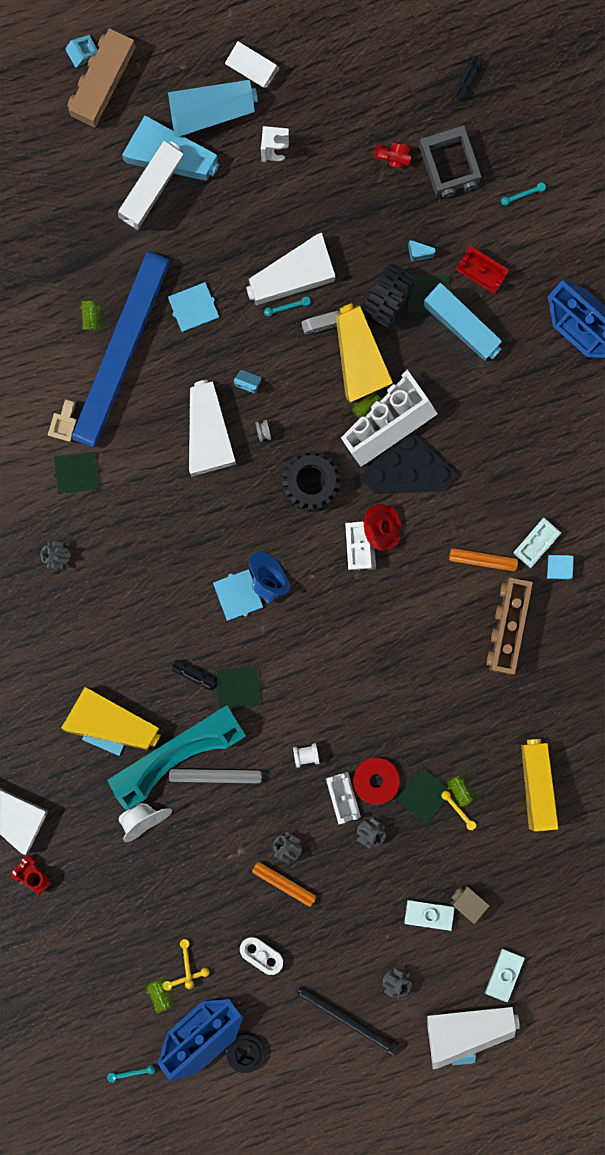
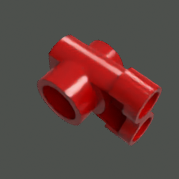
M393 141L390 149L376 144L373 156L375 159L390 161V166L402 168L403 165L409 166L411 155L409 154L410 146Z
M29 854L12 871L10 876L18 883L22 881L28 888L41 895L50 886L51 882L37 867V861ZM37 877H40V883L36 886L34 881Z

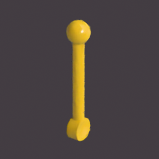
M444 791L441 795L442 798L447 800L467 823V828L474 830L476 828L475 822L469 820L450 797V792Z
M183 939L180 942V946L183 948L187 980L185 987L192 989L194 982L191 980L189 965V941Z
M203 968L201 972L192 974L191 980L201 976H209V969ZM186 977L172 982L165 981L163 989L168 991L172 986L186 982Z

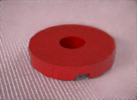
M377 504L370 507L364 518V533L367 541L377 550H390L394 548L401 537L399 535L401 521L398 513L390 505ZM382 522H383L384 527H385V530H384V531L382 530Z
M367 759L355 770L353 777L354 789L365 802L383 804L391 800L397 793L400 784L399 773L395 766L385 759ZM374 774H379L383 778V784L378 788L370 785V777Z

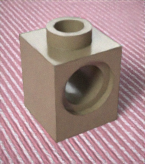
M467 886L463 889L459 887L451 897L453 899L451 904L474 924L489 907L485 901Z

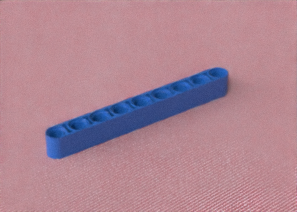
M147 251L74 429L72 440L95 448L167 272L170 259Z

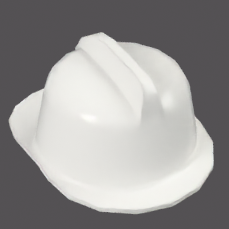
M139 803L119 816V822L126 833L123 838L124 842H130L138 838L146 830L165 820L172 813V809L166 808L156 812L149 805Z

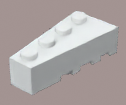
M408 370L401 375L403 378L396 385L393 384L387 390L388 394L380 402L376 401L371 406L372 410L367 416L361 417L341 438L361 467L437 415L434 407Z

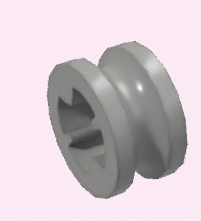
M264 420L263 423L255 422L260 442H263L264 439L271 440L267 420Z

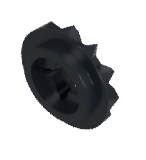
M248 1034L237 1036L235 1041L227 1047L226 1057L229 1065L240 1073L255 1071L264 1059L263 1045L256 1037ZM251 1045L249 1054L253 1059L245 1057L239 1062L241 1052L238 1048L245 1050Z

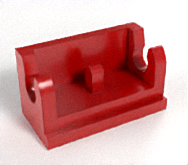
M469 246L456 269L457 272L494 295L509 272L507 268L472 246Z

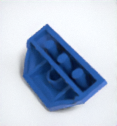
M563 279L548 296L553 327L585 356L605 358V305L587 289Z
M229 999L202 1001L167 1032L157 1064L171 1082L199 1073L235 1041L243 1016Z

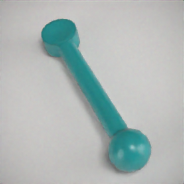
M542 182L538 183L535 188L509 198L503 197L501 203L507 206L511 201L534 192H544L546 185Z
M303 297L302 301L273 309L266 308L264 314L269 317L275 312L301 305L307 307L311 301L309 297Z
M149 1065L145 1069L119 1074L111 1072L108 1074L107 1080L114 1082L118 1078L148 1073L152 1075L156 1072V1068L153 1065Z

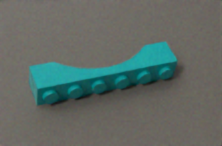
M226 705L107 781L115 797L127 811L145 800L158 780L179 762L204 751L226 749L246 737Z

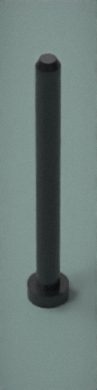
M299 987L297 994L387 1050L386 1055L391 1057L394 1054L399 1042L396 1040L390 1042L309 990Z

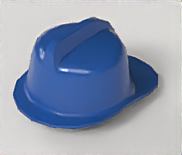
M255 552L249 557V566L254 576L252 588L257 595L264 598L267 603H272L279 595L287 594L290 591L291 585L274 557L265 552Z

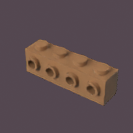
M110 28L106 35L103 34L98 43L99 49L96 55L93 54L88 62L89 69L86 75L83 74L78 82L79 89L76 95L73 94L70 97L67 105L71 117L96 128L136 48L133 39Z
M508 578L506 583L502 582L500 596L503 597L502 606H497L495 619L499 620L497 629L493 628L491 636L494 648L493 652H488L486 665H490L489 671L515 675L533 582Z

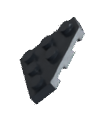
M411 432L386 449L359 479L375 494L441 492L457 476V473Z

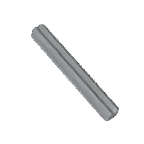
M171 769L169 771V780L171 782L261 783L262 773L257 770Z

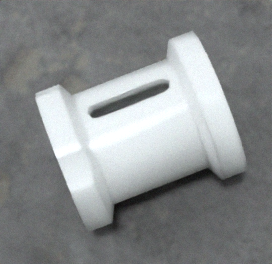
M313 743L310 747L299 749L293 747L296 768H299L302 764L313 762L319 764L316 743Z

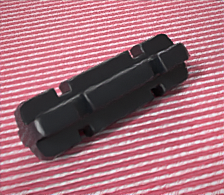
M477 56L471 58L469 66H467L455 90V97L461 100L466 98L468 89L471 88L483 64L481 58Z
M176 660L171 668L173 672L183 674L182 676L198 685L202 684V687L207 690H211L216 681L210 676H204V673L189 665L185 666V663Z

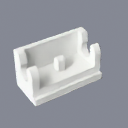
M240 42L236 43L225 62L227 66L263 88L269 86L279 70L276 64Z
M263 126L261 143L262 162H266V160H284L285 156L276 155L274 150L288 148L289 129Z
M364 522L345 523L348 570L376 569L375 548L367 541L364 533Z
M346 772L326 778L338 824L359 819L361 816L349 773Z

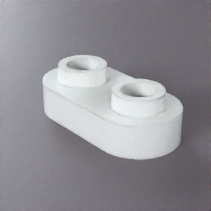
M247 937L242 941L240 953L245 960L268 975L277 974L282 969L283 958L281 954L257 937ZM250 944H254L257 948L253 953L247 949ZM269 958H274L276 960V964L274 966H269L267 964V960Z

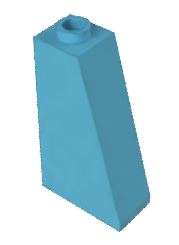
M250 80L168 92L175 137L255 112L254 103L258 102L256 88L251 89Z
M144 116L122 154L124 162L147 168L163 141L168 144L171 141L177 144L182 149L180 152L183 153V158L173 174L207 181L210 175H215L219 167L216 154L183 136L175 137L174 131L147 116Z
M441 283L424 300V307L483 360L486 361L488 357L493 359L501 351L499 345L502 341Z

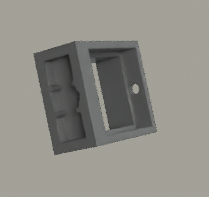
M464 125L420 139L419 147L436 197L440 195L448 197L455 194L456 190L462 188L470 190L477 187L481 180V174ZM461 142L472 174L441 184L431 151Z

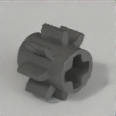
M48 541V546H44L41 550L42 562L47 563V569H63V565L67 564L70 558L69 549L63 547L64 542Z
M371 818L370 822L364 820L357 828V834L360 836L357 841L369 849L372 846H380L385 840L386 834L382 831L385 826L374 818Z
M286 832L285 836H278L273 843L274 857L287 864L290 859L296 860L302 852V847L299 844L301 839L289 832Z
M394 968V971H388L383 978V986L386 987L384 993L397 999L406 996L412 987V982L408 980L410 974L403 969L399 970L397 968Z

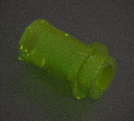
M82 301L81 306H79V309L82 310V330L89 329V321L90 330L97 329L95 309L98 306L95 305V301Z
M375 392L368 394L359 403L354 404L352 411L359 419L367 416L372 410L371 406L376 401H381L378 395L375 396Z
M457 775L447 781L449 785L447 788L448 790L451 789L459 806L462 807L470 803L473 798L463 783L464 779Z
M159 980L147 984V990L145 991L146 994L150 995L156 1013L170 1007L162 989L163 984H160Z

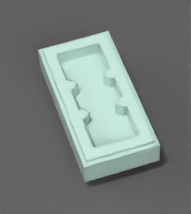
M543 518L513 554L531 568L561 532Z
M407 900L404 924L451 931L454 907Z
M502 949L485 994L508 1002L525 958Z

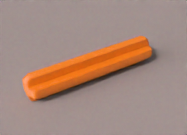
M454 548L450 550L449 560L453 562L508 571H516L518 567V560L515 558Z
M261 862L255 864L252 870L255 875L309 907L313 905L316 899L313 893Z

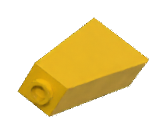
M351 303L341 307V312L336 314L345 396L349 402L392 384L361 307L358 305L353 306Z
M86 687L83 689L62 726V730L67 733L148 750L150 746L154 748L161 736L157 734L159 731L158 727Z
M541 739L527 740V745H521L529 829L532 831L557 830L558 822L548 744L541 743Z

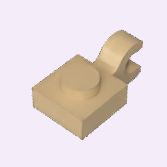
M65 399L61 415L56 413L53 415L48 436L68 442L72 441V435L77 424V420L71 418L75 410V402Z

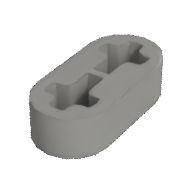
M341 311L327 313L302 321L304 334H312L337 327L336 314Z

